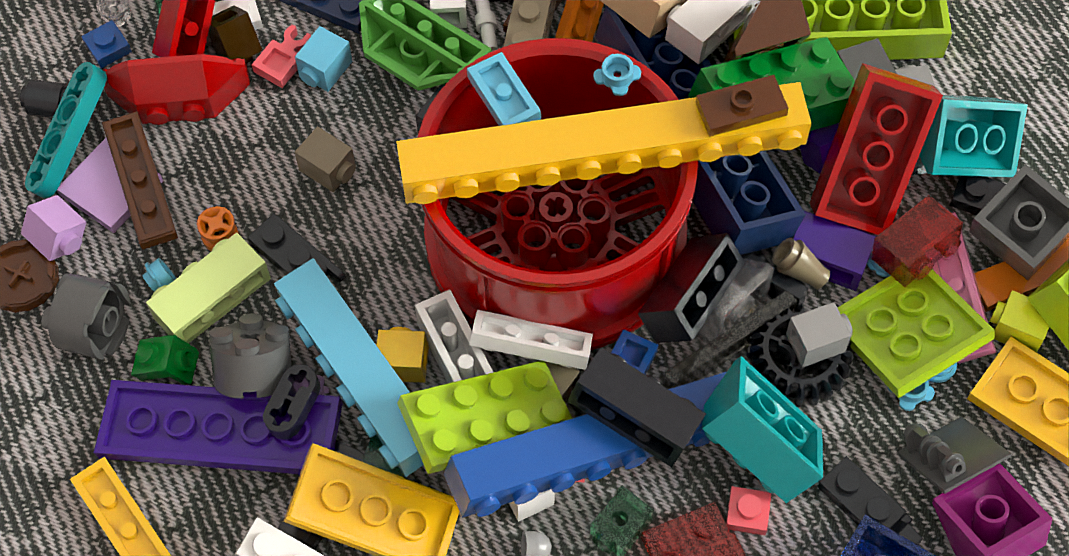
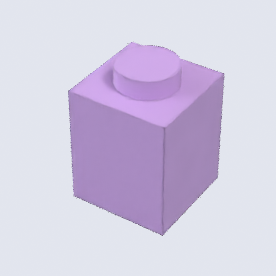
M55 195L27 206L21 234L49 261L79 250L82 244L86 221L61 197Z

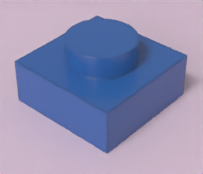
M113 20L81 36L85 46L100 68L132 52L129 43Z
M623 330L611 353L619 355L627 364L646 375L658 352L659 345Z

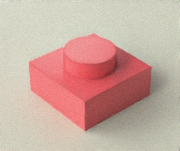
M731 486L725 529L765 536L768 528L772 493Z

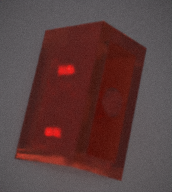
M928 195L874 238L871 259L902 286L906 287L916 278L921 280L926 277L932 270L934 263L943 256L948 258L957 251L961 244L960 235L963 222Z

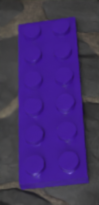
M111 380L93 453L99 459L105 456L106 459L300 474L312 443L334 451L343 402L340 396L318 395L298 434L283 440L272 436L263 421V413L271 396L257 398L256 391L243 392L244 399L225 396L219 393L215 387ZM288 410L284 417L277 416L275 418L279 426L282 421L289 422L291 420Z

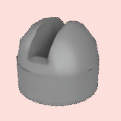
M523 531L521 556H549L552 545L550 539L544 533Z

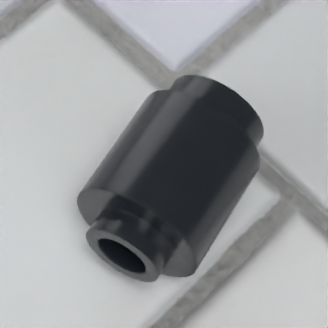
M31 79L27 86H23L21 89L20 104L22 107H25L28 115L53 118L68 84Z

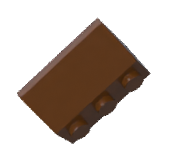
M759 0L760 2L755 4V8L746 18L723 63L802 43L811 35L802 0Z

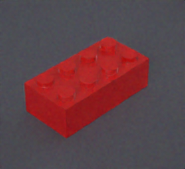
M862 63L809 202L815 216L887 238L943 97L933 85Z

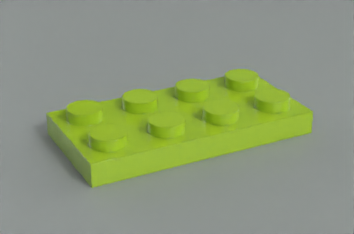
M545 361L533 362L403 394L397 402L428 474L445 470L452 455L573 419Z

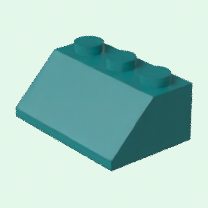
M943 95L919 155L927 174L1013 177L1017 172L1028 104L999 98Z
M742 356L737 358L704 404L703 412L706 415L703 418L702 429L711 442L720 444L732 455L738 466L743 469L747 468L753 473L769 493H775L785 503H788L823 478L822 429Z

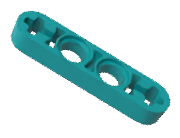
M90 62L82 63L74 71L25 179L26 189L43 199L51 197L60 186L107 81L106 72Z

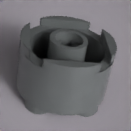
M66 273L60 278L52 305L48 306L42 314V327L48 329L50 340L57 349L100 360L105 359L103 355H113L120 347L126 335L130 318L123 317L124 305L130 306L129 293L122 284L80 274Z
M245 314L239 318V322L224 327H216L209 331L214 386L219 393L225 396L244 399L243 392L255 391L257 398L271 396L282 375L288 368L292 367L289 328L274 322L263 321V317L260 314Z

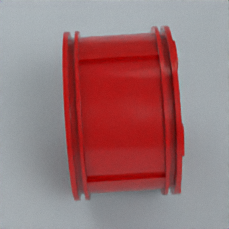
M544 38L528 40L494 50L476 59L452 77L430 104L423 118L417 138L499 126L468 79L467 68L500 52L504 54L541 110V120L679 99L672 89L651 69L616 49L577 39ZM611 54L626 55L632 60L633 65H637L641 69L640 79L633 81L628 86L627 94L623 96L614 95L612 89L604 84L599 85L594 81V72L597 69H602L603 61ZM616 73V74H614V76H615V77H620L621 74H617V73ZM698 160L680 163L671 168H662L660 166L644 168L631 174L610 173L595 181L593 179L581 180L576 178L559 181L551 186H540L538 184L523 186L510 192H501L504 194L503 196H497L491 192H482L470 198L449 197L496 221L494 226L468 237L460 233L446 214L449 198L437 199L429 204H421L425 213L424 237L427 260L434 282L440 293L451 290L466 321L472 328L477 310H482L530 322L591 333L593 337L590 350L614 343L618 340L623 330L633 333L644 325L637 313L686 246L688 233L687 215L695 192ZM651 181L655 183V187L617 202L612 201V199ZM665 209L666 216L663 221L640 244L615 230L616 227ZM525 213L523 216L516 217L518 214ZM586 217H594L596 220H589ZM532 241H538L543 245L530 247L527 244ZM570 243H577L581 247L578 249H569L566 247V245ZM499 250L502 251L499 255L495 257L489 255ZM611 256L615 259L610 261L606 257Z

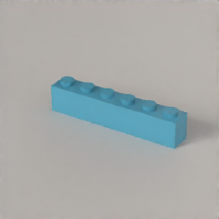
M312 258L276 281L274 285L280 295L275 300L277 306L287 320L294 316L300 326L295 328V331L306 348L315 346L320 354L315 360L327 378L333 374L336 376L341 384L336 387V390L348 408L354 404L357 406L362 414L357 420L368 437L378 436L383 444L378 450L391 469L399 466L405 477L423 466L422 459L397 405L400 396L410 393L315 259Z

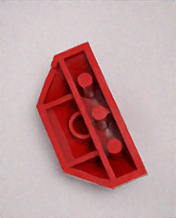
M206 54L127 60L112 66L110 69H103L107 74V81L104 87L107 96L128 113L137 111L143 124L162 125L172 121L187 120L198 122L203 119L215 118L250 85V77L245 59L235 58L231 60L223 56Z

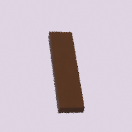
M138 112L102 122L142 250L177 239L178 235Z

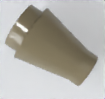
M788 238L777 247L773 254L772 261L777 265L778 272L807 283L815 289L822 288L830 278V271L821 264L802 240L795 241L792 238Z

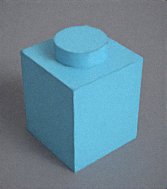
M321 26L318 27L295 55L301 80L311 87L318 86L329 92L353 62L349 41Z

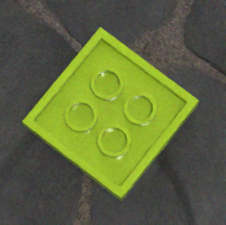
M921 258L837 307L840 314H846L851 323L853 333L850 338V347L898 398L995 339V329Z

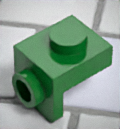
M176 335L141 339L135 354L131 375L141 381L170 377L182 385H190L193 380L199 351Z

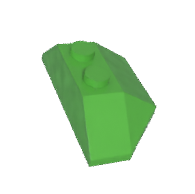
M362 0L359 3L364 57L417 91L447 83L464 67L492 52L490 47L414 0Z

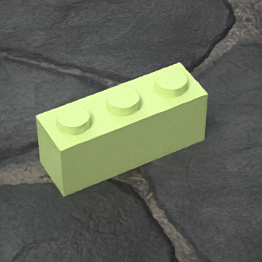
M236 232L229 239L219 241L212 251L199 262L189 264L182 274L169 285L158 288L146 304L153 319L168 335H176L189 344L271 278L266 262Z

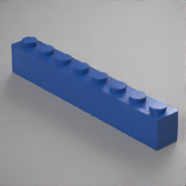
M727 372L668 390L679 397L690 400L698 409L704 411V404ZM586 414L452 455L443 475L462 518L473 514L483 517L494 513L501 505L513 501L517 505L524 504L533 500L538 493L550 489L554 493L564 491L570 488L575 481L588 478L590 481L601 479L608 475L612 469L622 466L625 469L635 468L643 464L647 458L653 457V455ZM703 419L687 445L694 443L695 447H700L711 442L702 429Z

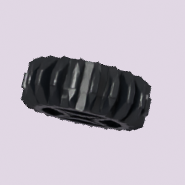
M803 304L797 307L796 313H793L786 305L781 310V316L772 310L767 316V321L760 320L756 326L757 332H753L750 335L749 343L751 346L748 347L746 353L747 359L752 360L749 364L785 397L793 398L795 406L798 408L802 406L804 399H807L812 407L818 404L819 396L826 401L830 400L833 396V390L839 392L845 383L843 379L849 378L851 373L849 364L853 360V353L848 351L851 345L849 341L844 353L802 367L800 362L798 366H794L796 354L788 337L784 335H786L790 318L805 312ZM771 356L775 357L774 361L779 362L785 367L786 373L782 372L774 364ZM805 374H812L816 376L807 379L799 378Z

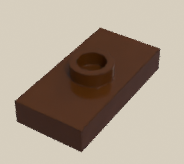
M775 75L696 95L695 102L709 137L787 116L789 109Z

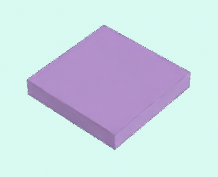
M105 138L60 184L57 192L62 198L112 233H115L131 215L107 138ZM158 173L160 182L162 183L163 179L161 175Z

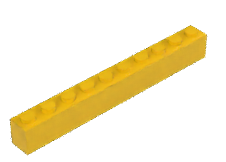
M796 82L779 85L789 107L787 116L710 137L696 106V97L400 140L396 141L406 204H429L437 199L455 196L470 198L482 192L496 190L510 192L518 187L536 184L551 186L563 180L576 178L591 180L603 174L617 172L631 174L644 168L657 166L671 168L680 163L697 160L712 162L724 156L738 154L752 156L760 151L778 148L781 150H792L807 143L811 120L801 83Z

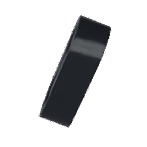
M293 365L285 371L264 410L263 421L271 435L277 439L285 440L298 434L321 389L320 381L314 370L308 365ZM306 378L309 384L308 387L301 386L296 393V389L293 386L294 382L301 383ZM288 410L291 420L289 422L282 421L279 426L275 418L277 416L284 417Z

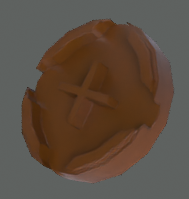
M26 239L10 241L0 246V309L16 313L30 311L44 304L54 293L59 281V267L55 260L49 261Z

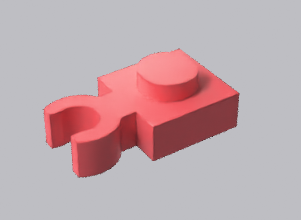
M289 26L284 32V41L279 43L272 39L251 64L253 72L283 88L298 70L295 55L309 40L311 34L307 33L301 40H294L298 35L296 26Z

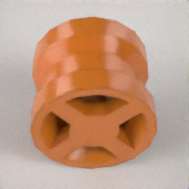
M210 207L204 210L198 217V232L201 235L204 246L210 251L219 241L229 239L236 232L239 234L232 213L224 207ZM224 231V233L214 235L215 232Z

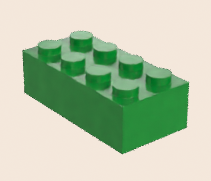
M823 37L701 68L688 97L694 98L696 95L775 75L778 85L801 83L811 120L810 131L840 123L855 80L829 39Z

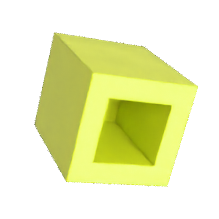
M1012 290L1006 303L997 302L989 322L996 324L994 340L1006 344L1012 336L1037 353L1050 326L1027 299L1028 296Z

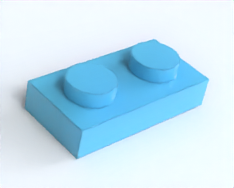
M502 52L467 68L468 79L499 126L541 120V110Z

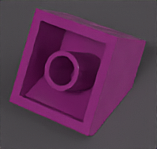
M1000 463L953 490L933 498L932 502L956 556H1029L1046 546L1053 520Z

